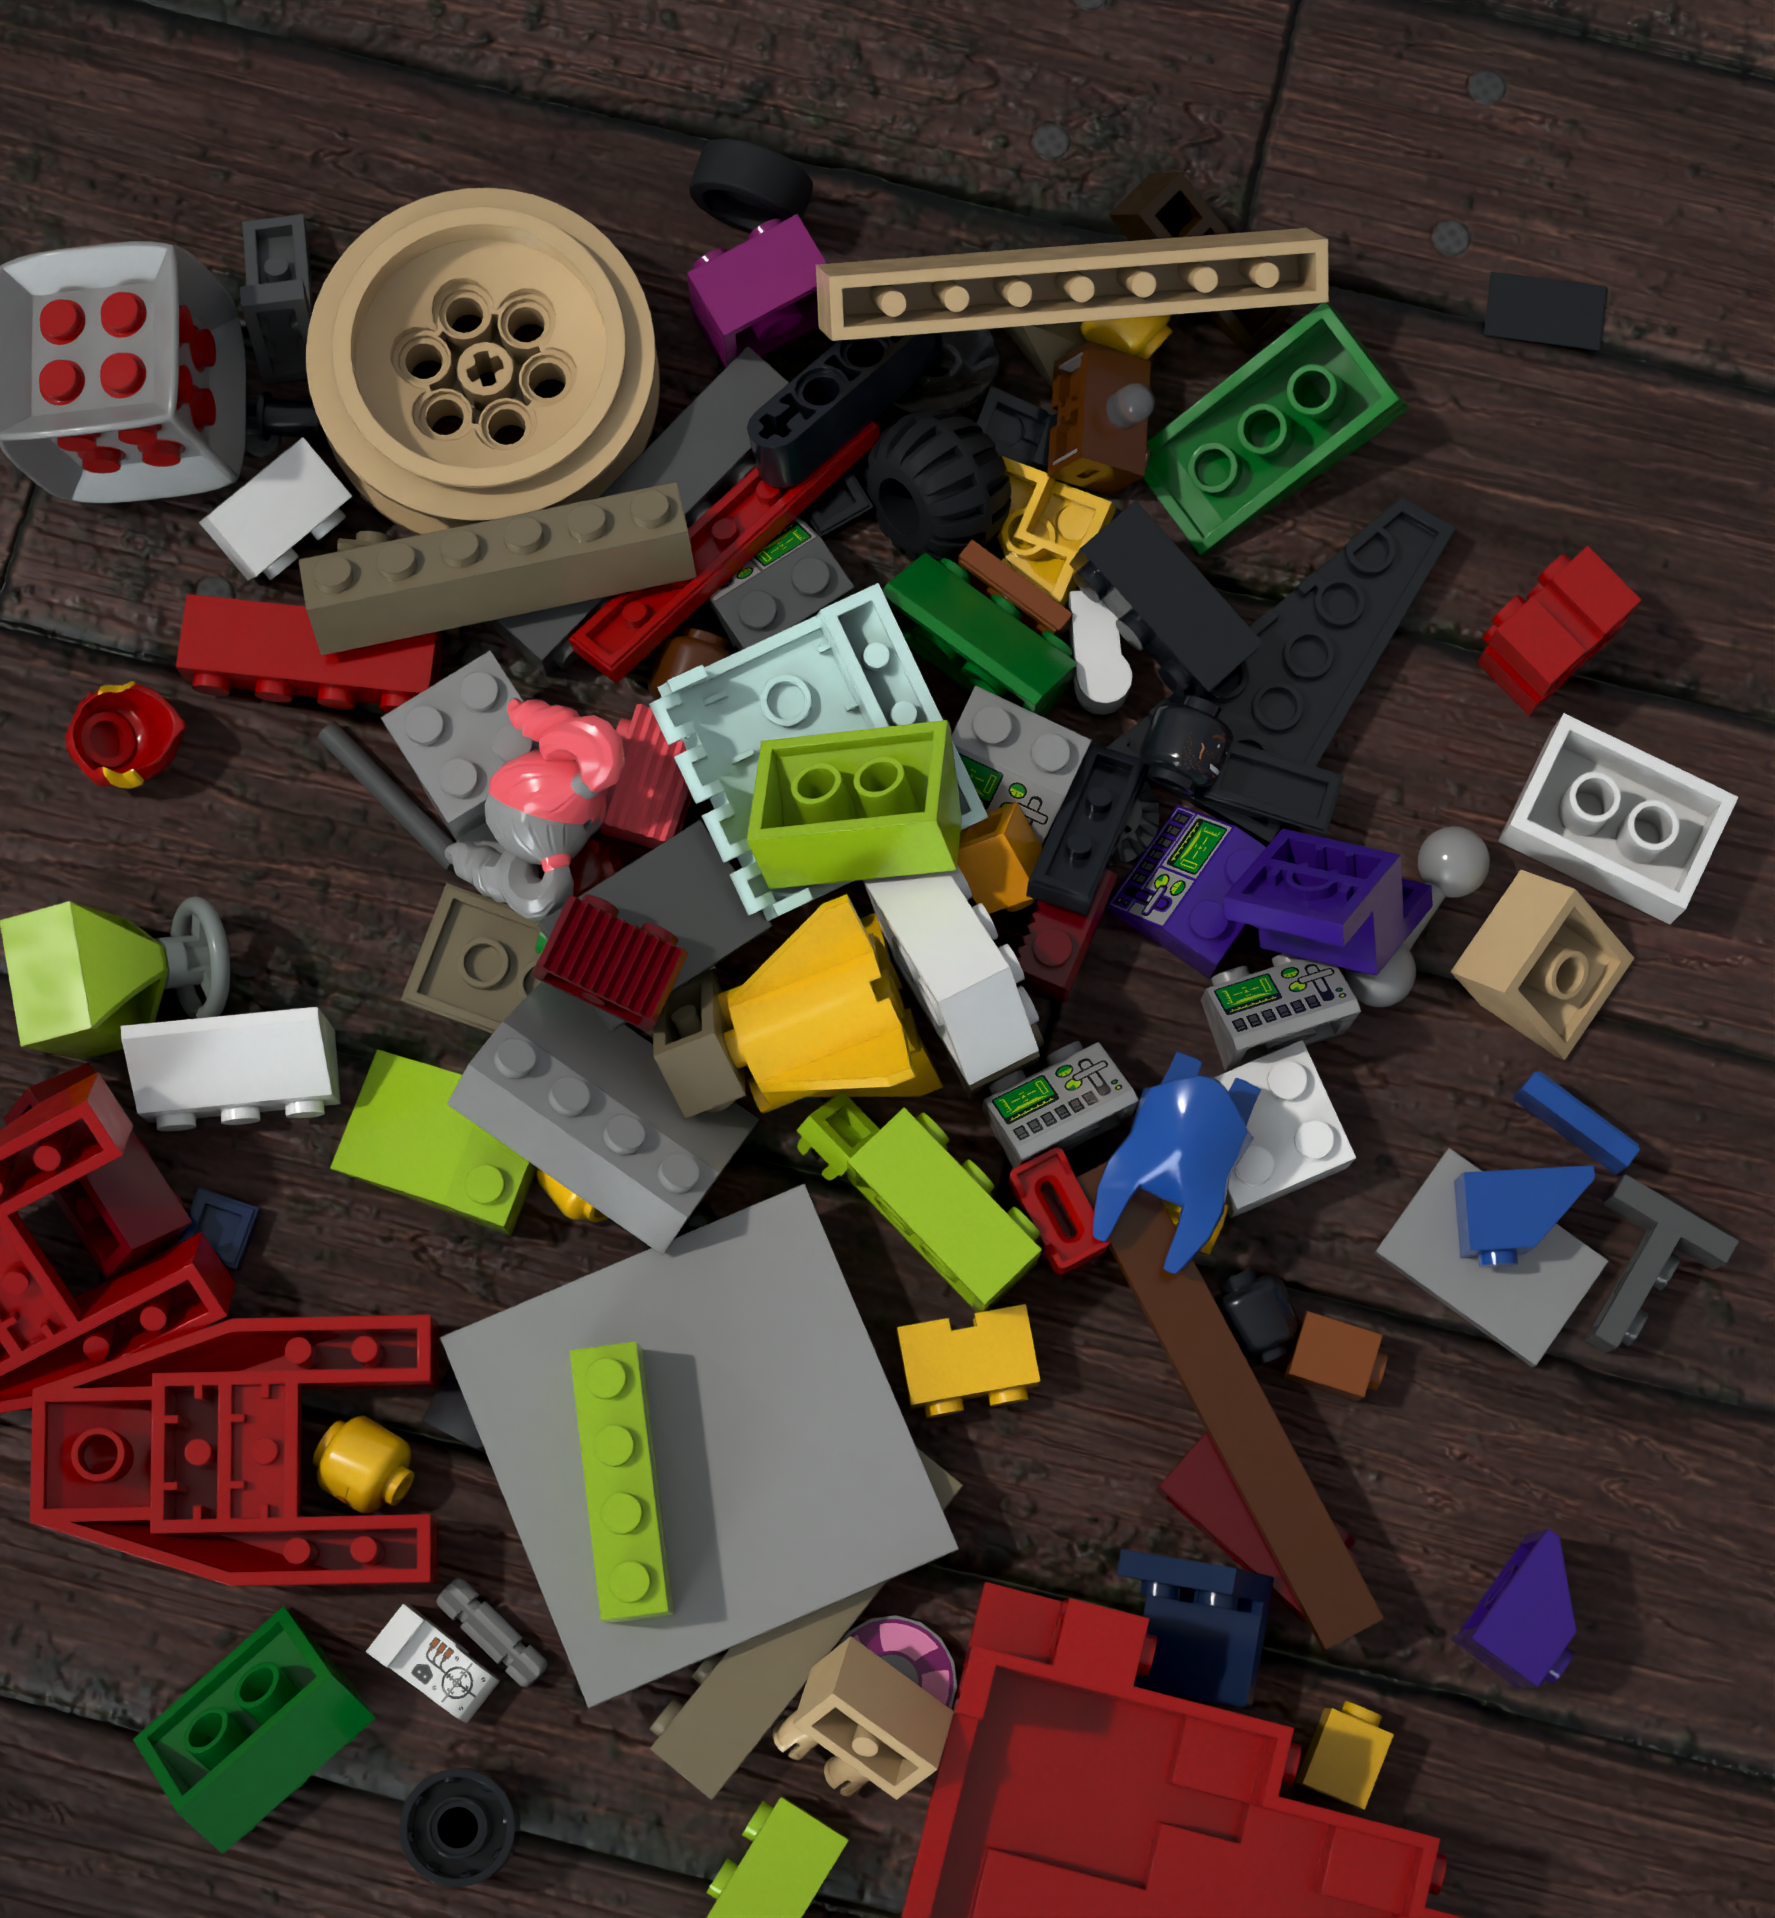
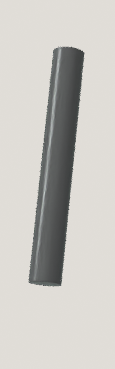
M336 721L324 727L317 736V739L446 871L452 870L454 866L445 857V849L454 844V842Z

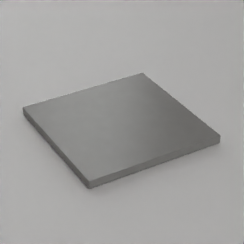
M805 1184L681 1235L672 1241L663 1255L653 1248L440 1337L588 1708L597 1706L959 1550ZM636 1341L643 1349L674 1615L606 1623L600 1620L569 1350Z

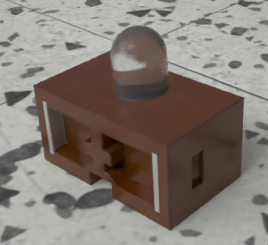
M1087 341L1054 361L1051 409L1058 411L1057 425L1050 429L1048 477L1107 495H1112L1145 477V469L1150 456L1147 444L1148 416L1152 413L1155 406V398L1150 387L1151 361L1091 341Z

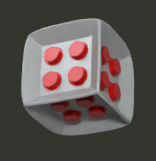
M128 241L38 252L15 258L0 265V448L18 469L48 493L61 499L85 503L133 502L192 495L220 489L238 480L243 465L246 440V361L244 339L234 301L223 285L192 253L177 245L154 241Z

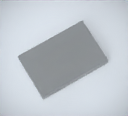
M1448 1148L1373 1254L1525 1363L1534 1367L1604 1269L1608 1260L1557 1224L1552 1227L1535 1248L1526 1254L1518 1255V1265L1481 1268L1479 1267L1478 1257L1460 1258L1454 1180L1463 1172H1479L1481 1170Z

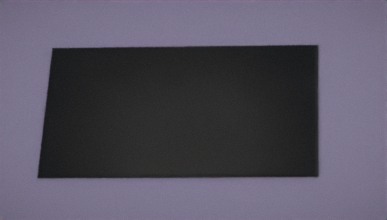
M1491 272L1484 335L1600 351L1607 287Z

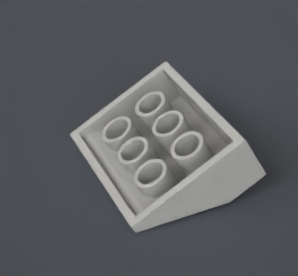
M542 981L507 1016L471 1060L447 1103L450 1107L661 1255L670 1246L760 1120L735 1102L722 1111L716 1113L702 1112L685 1119L653 1056V1044L626 1025H622L611 1033L592 1005Z

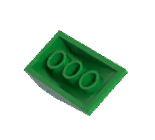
M1327 302L1321 303L1147 442L1150 456L1143 479L1199 555L1204 556L1359 449L1411 407L1340 313Z

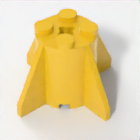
M847 894L823 903L744 984L718 994L720 1008L727 1024L731 1028V1030L724 1032L727 1050L737 1069L748 1065L753 1077L749 1078L750 1089L760 1112L763 1114L805 1097H835L842 1091L848 1097H920L943 1088L942 1079L918 1034L911 1008L905 1009L898 990L903 987L890 960L887 942L877 916L874 913L860 919Z

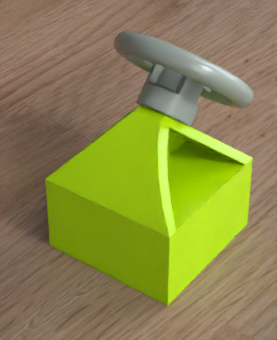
M193 896L185 899L179 905L174 915L170 937L156 939L127 918L71 901L0 920L21 1047L78 1060L123 1049L121 1026L155 1023L164 989L175 988L178 1000L190 1019L218 1017L225 1007L230 986L228 942L217 911L208 900L202 897ZM201 984L207 998L204 1004L200 1001L194 985Z

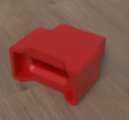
M1055 1147L1011 1170L1008 1187L1022 1213L1039 1230L1041 1235L1037 1238V1241L1056 1275L1061 1276L1105 1253L1110 1244V1237L1106 1243L1093 1237L1092 1222L1094 1211L1078 1183L1064 1151L1060 1147Z

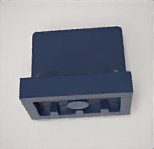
M1121 1549L1117 1576L1141 1581L1139 1594L1147 1595L1143 1617L1149 1618L1146 1633L1157 1636L1156 1649L1148 1677L1136 1675L1134 1687L1157 1693L1250 1709L1254 1701L1274 1577L1233 1567Z

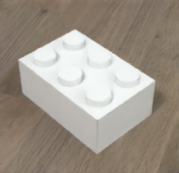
M1563 713L1551 730L1498 842L1661 921L1671 924L1686 910L1737 802L1738 796Z
M958 865L957 870L863 880L895 965L968 1085L1039 1051L1030 1026L1039 1021L1037 1011L1024 987L1020 986L1017 988L1016 983L1025 979L1022 968L1008 944L998 948L993 940L998 938V934L983 904L979 903L972 907L967 901L972 898V893Z

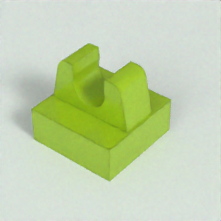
M842 1091L810 1114L796 1130L801 1135L797 1148L803 1156L814 1149L829 1164L821 1175L827 1180H833L837 1176L842 1177L847 1173V1161L880 1129Z

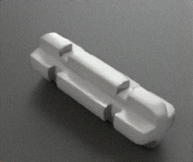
M459 1578L453 1580L438 1596L436 1600L438 1607L452 1620L459 1619L463 1623L460 1628L497 1664L503 1662L508 1666L505 1672L520 1686L528 1687L532 1685L548 1666L547 1660L533 1646L525 1647L521 1643L524 1638L487 1602L484 1601L481 1604L477 1600L479 1594L467 1582Z

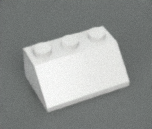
M318 1007L121 1026V1040L137 1113L148 1123L156 1122L157 1130L193 1129L196 1127V1118L221 1116V1123L225 1125L250 1124L260 1121V1112L285 1110L287 1118H312L324 1115V1106L341 1104L335 1029Z

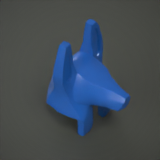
M1176 1052L1160 1085L1143 1088L1130 1134L1107 1161L1098 1184L1092 1222L1093 1237L1106 1243L1129 1201L1139 1189L1181 1207L1178 1226L1163 1266L1164 1270L1175 1275L1184 1269L1210 1240L1223 1215L1229 1178L1254 1139L1246 1126L1261 1092L1260 1088L1239 1078L1234 1079L1228 1091L1214 1077L1198 1075L1203 1063L1194 1057L1180 1052Z

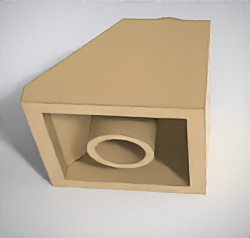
M1520 870L1450 972L1482 1007L1554 1056L1565 1060L1634 960V957L1576 889Z

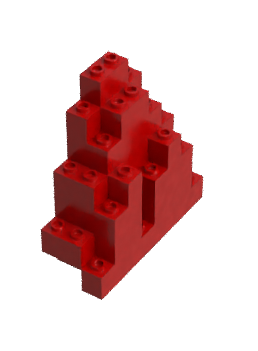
M988 1582L983 1584L952 1708L953 1717L936 1773L901 1918H1466L1425 1907L1428 1894L1436 1896L1439 1894L1445 1875L1447 1855L1438 1853L1440 1838L1279 1797L1281 1784L1292 1786L1299 1765L1301 1745L1291 1742L1294 1728L1134 1687L1136 1675L1148 1677L1156 1649L1157 1636L1146 1633L1149 1618L1072 1598L1062 1602Z

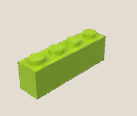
M634 1341L569 1350L600 1620L606 1623L674 1615L643 1349Z
M784 1796L780 1797L775 1807L762 1801L742 1834L753 1843L739 1865L727 1858L706 1892L717 1900L706 1918H802L848 1843L849 1838Z

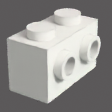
M303 437L280 454L199 523L247 580L258 576L262 571L271 580L299 557L292 546L305 535L311 532L319 540L346 518L339 507L349 500L352 495Z

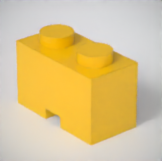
M1026 1304L974 1313V1327L951 1331L949 1318L897 1327V1338L910 1410L924 1407L926 1418H934L963 1412V1400L988 1396L991 1407L1028 1400L1027 1389L1038 1387L1040 1376Z

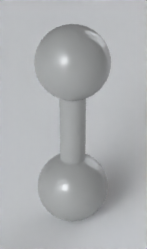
M1449 826L1433 832L1423 842L1418 854V870L1423 882L1432 885L1433 907L1377 976L1368 973H1356L1344 968V978L1358 1001L1372 1007H1388L1400 1002L1411 991L1416 978V964L1409 950L1445 897L1458 898L1473 893L1483 884L1488 875L1490 867L1489 852L1484 841L1476 833L1464 827Z

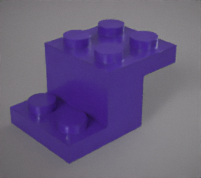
M1282 829L1223 897L1225 919L1250 924L1258 928L1260 948L1288 954L1297 959H1309L1343 967L1352 972L1368 973L1376 976L1433 907L1432 885L1402 879L1400 854Z

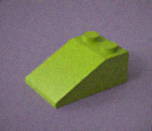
M377 1049L330 1169L511 1236L537 1167L447 1104L462 1074Z

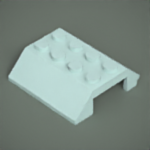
M879 583L821 609L816 616L709 666L704 667L702 664L667 680L666 683L657 687L662 698L649 704L667 744L671 745L682 740L687 751L675 756L674 759L695 803L698 804L710 799L714 810L702 815V818L723 863L737 857L742 866V869L729 875L748 916L762 910L767 921L853 881L769 889L747 843L761 741L943 720ZM953 743L962 816L961 830L988 818V815Z

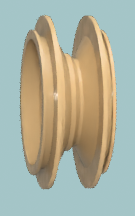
M466 188L424 197L400 207L363 232L343 253L320 290L309 323L306 343V372L309 391L315 412L337 463L349 482L370 505L398 526L416 535L596 499L646 450L653 432L659 405L660 369L651 313L635 273L620 251L594 225L575 212L533 194L498 188ZM464 315H474L482 319L481 324L471 332L462 333L452 329L454 322ZM527 324L537 325L544 330L540 337L531 342H520L513 338L515 331ZM433 360L442 365L440 371L428 379H420L412 375L413 369L423 361ZM493 372L496 383L483 387L480 375ZM555 379L565 385L563 391L552 398H542L534 393L535 388L545 380ZM457 416L463 420L461 427L452 434L440 435L432 431L436 421L442 417ZM515 425L525 430L522 438L514 444L504 445L493 440L497 431L504 426Z

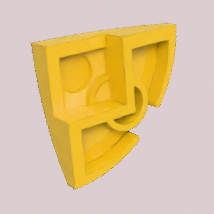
M1002 456L1007 467L1005 474L1010 478L1012 491L1009 514L997 536L1000 548L1005 556L1002 562L1064 607L1068 602L1070 592L1075 591L1078 586L1073 577L1076 571L1069 563L1083 545L1111 522L1117 508L1111 501L1058 482L1054 478L1048 477L1046 472Z

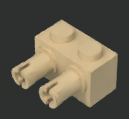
M850 1636L811 1667L798 1709L775 1725L773 1728V1739L778 1749L782 1752L786 1751L793 1744L798 1743L790 1749L788 1757L795 1760L804 1758L818 1744L835 1756L826 1762L824 1774L826 1781L834 1790L849 1780L841 1787L840 1794L843 1796L851 1797L859 1792L860 1788L871 1781L897 1800L938 1770L953 1717V1710Z

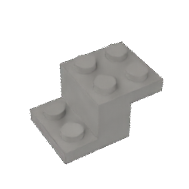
M488 651L384 715L381 719L416 773L427 797L456 842L471 841L477 846L489 845L503 854L505 849L496 840L486 823L484 805L488 795L489 780L505 762L534 749H540L539 742L523 736L522 730L516 729L512 725L507 713V706L513 698H517L522 702L523 700L492 652Z

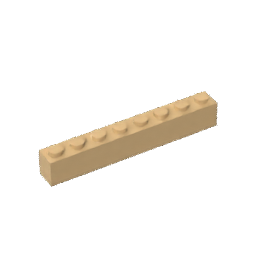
M1308 228L817 264L816 282L819 329L832 341L1326 303L1329 302L1328 239Z

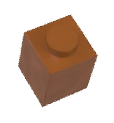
M1309 1311L1300 1317L1301 1327L1294 1337L1292 1344L1294 1349L1290 1351L1282 1379L1353 1402L1363 1399L1367 1389L1378 1390L1388 1359V1354L1378 1351L1382 1334Z

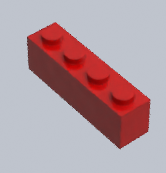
M187 594L176 668L185 682L192 684L194 691L207 695L226 696L230 694V688L254 690V695L257 698L271 702H291L293 695L317 697L318 704L335 709L355 708V702L380 704V710L389 713L439 682L445 637L442 631L321 656L305 606Z

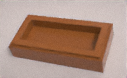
M974 540L969 542L958 557V565L972 578L970 585L989 599L994 594L1006 599L1022 614L1023 618L1020 622L1038 635H1041L1043 631H1047L1063 640L1069 632L1073 613Z

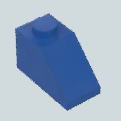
M1594 1165L1463 1172L1454 1180L1460 1258L1478 1257L1479 1267L1481 1268L1518 1265V1255L1526 1254L1535 1248L1595 1179Z

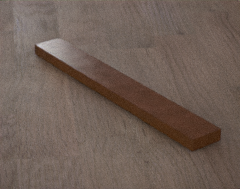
M1107 1162L1076 1177L1093 1211L1097 1187ZM1139 1189L1129 1201L1111 1234L1108 1247L1322 1651L1327 1650L1382 1621L1384 1617L1193 1259L1176 1275L1163 1269L1176 1227L1161 1199Z

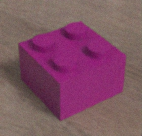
M798 214L783 222L780 219H772L759 225L750 233L746 242L729 251L725 248H718L708 252L697 260L693 270L687 273L692 317L723 370L747 346L762 359H765L819 330L816 265L827 263Z

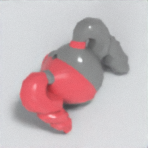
M513 698L507 706V713L514 728L522 730L523 736L539 742L540 750L534 749L505 762L489 780V790L484 805L486 823L505 851L502 854L489 845L477 846L471 841H458L445 849V857L450 864H453L456 875L474 885L483 897H491L496 902H506L517 914L536 923L562 908L568 897L573 896L574 881L569 868L571 859L584 848L590 836L595 834L602 825L607 812L604 789L617 783L625 765L622 738L608 721L595 715L580 717L578 712L572 708L560 705L550 706L542 700L532 699L522 702L517 698ZM537 865H542L544 871L543 879L538 878L539 869Z

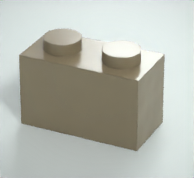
M713 971L699 975L670 994L656 1024L653 1026V1056L685 1119L702 1112L716 1113L732 1105L736 1099L746 1096L744 1067L736 1068L725 1044L724 1032L731 1030V1028L727 1024L720 1008L718 994L722 993V990Z

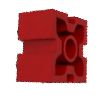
M1589 546L1584 548L1572 560L1565 553L1556 558L1537 578L1539 583L1526 596L1528 601L1526 602L1520 595L1515 596L1491 620L1493 625L1481 638L1488 647L1481 654L1477 664L1528 716L1564 685L1567 679L1581 666L1583 667L1618 635L1627 622L1626 619L1633 614L1642 601Z

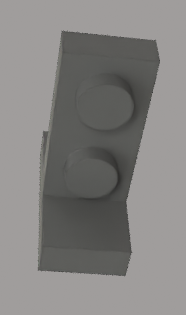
M304 214L242 222L247 286L240 287L241 308L263 384L308 379L306 372V343L314 304L308 229Z
M1626 1174L1612 1184L1601 1205L1644 1229L1645 1233L1583 1341L1605 1354L1618 1348L1621 1342L1630 1346L1639 1335L1649 1313L1641 1309L1642 1304L1652 1287L1659 1291L1663 1290L1680 1262V1257L1672 1253L1674 1248L1709 1269L1715 1270L1727 1264L1739 1243L1737 1239Z

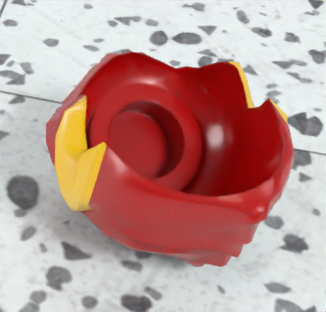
M135 681L124 685L100 686L99 690L89 692L87 697L79 702L73 714L72 722L67 726V733L64 735L66 751L70 753L71 760L81 768L82 772L94 784L131 789L141 786L143 782L162 773L171 764L183 738L186 722L181 718L177 710L156 690L138 685Z

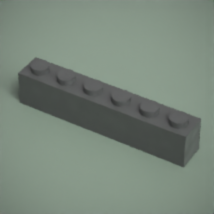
M747 346L598 498L677 482L688 529L756 467L747 430L749 419L789 382ZM615 595L491 620V624L502 637L547 677L558 665L562 669H566L580 657V655L573 651L568 638Z

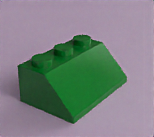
M924 553L887 583L882 592L910 651L970 695L974 687L978 686L1045 718L1072 683L1077 662L1071 659L1073 652L1070 647L1052 633L1043 631L1041 635H1038L1020 622L1023 618L1022 614L1006 599L995 594L989 599L970 585L972 582L970 575L955 562L947 558H942L938 562L927 553Z
M283 1606L133 1738V1741L175 1811L218 1851L224 1854L243 1836L250 1833L265 1816L293 1791L300 1788L312 1774L340 1749L353 1741L359 1732L375 1719V1716L348 1678L294 1615Z

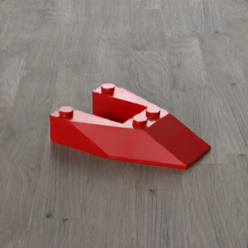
M99 1072L40 1102L0 1129V1413L32 1408L33 1388L193 1333L228 1315L236 1283L203 1232L73 1297L16 1212L123 1155L133 1124Z
M431 1315L236 1318L33 1388L30 1523L228 1586L439 1584V1518L431 1514L301 1517L302 1390L439 1387V1322Z

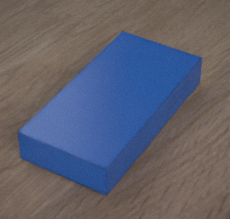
M1535 1071L1529 1076L1512 1097L1514 1101L1614 1175L1627 1168L1640 1151L1638 1143L1540 1071L1538 1073Z

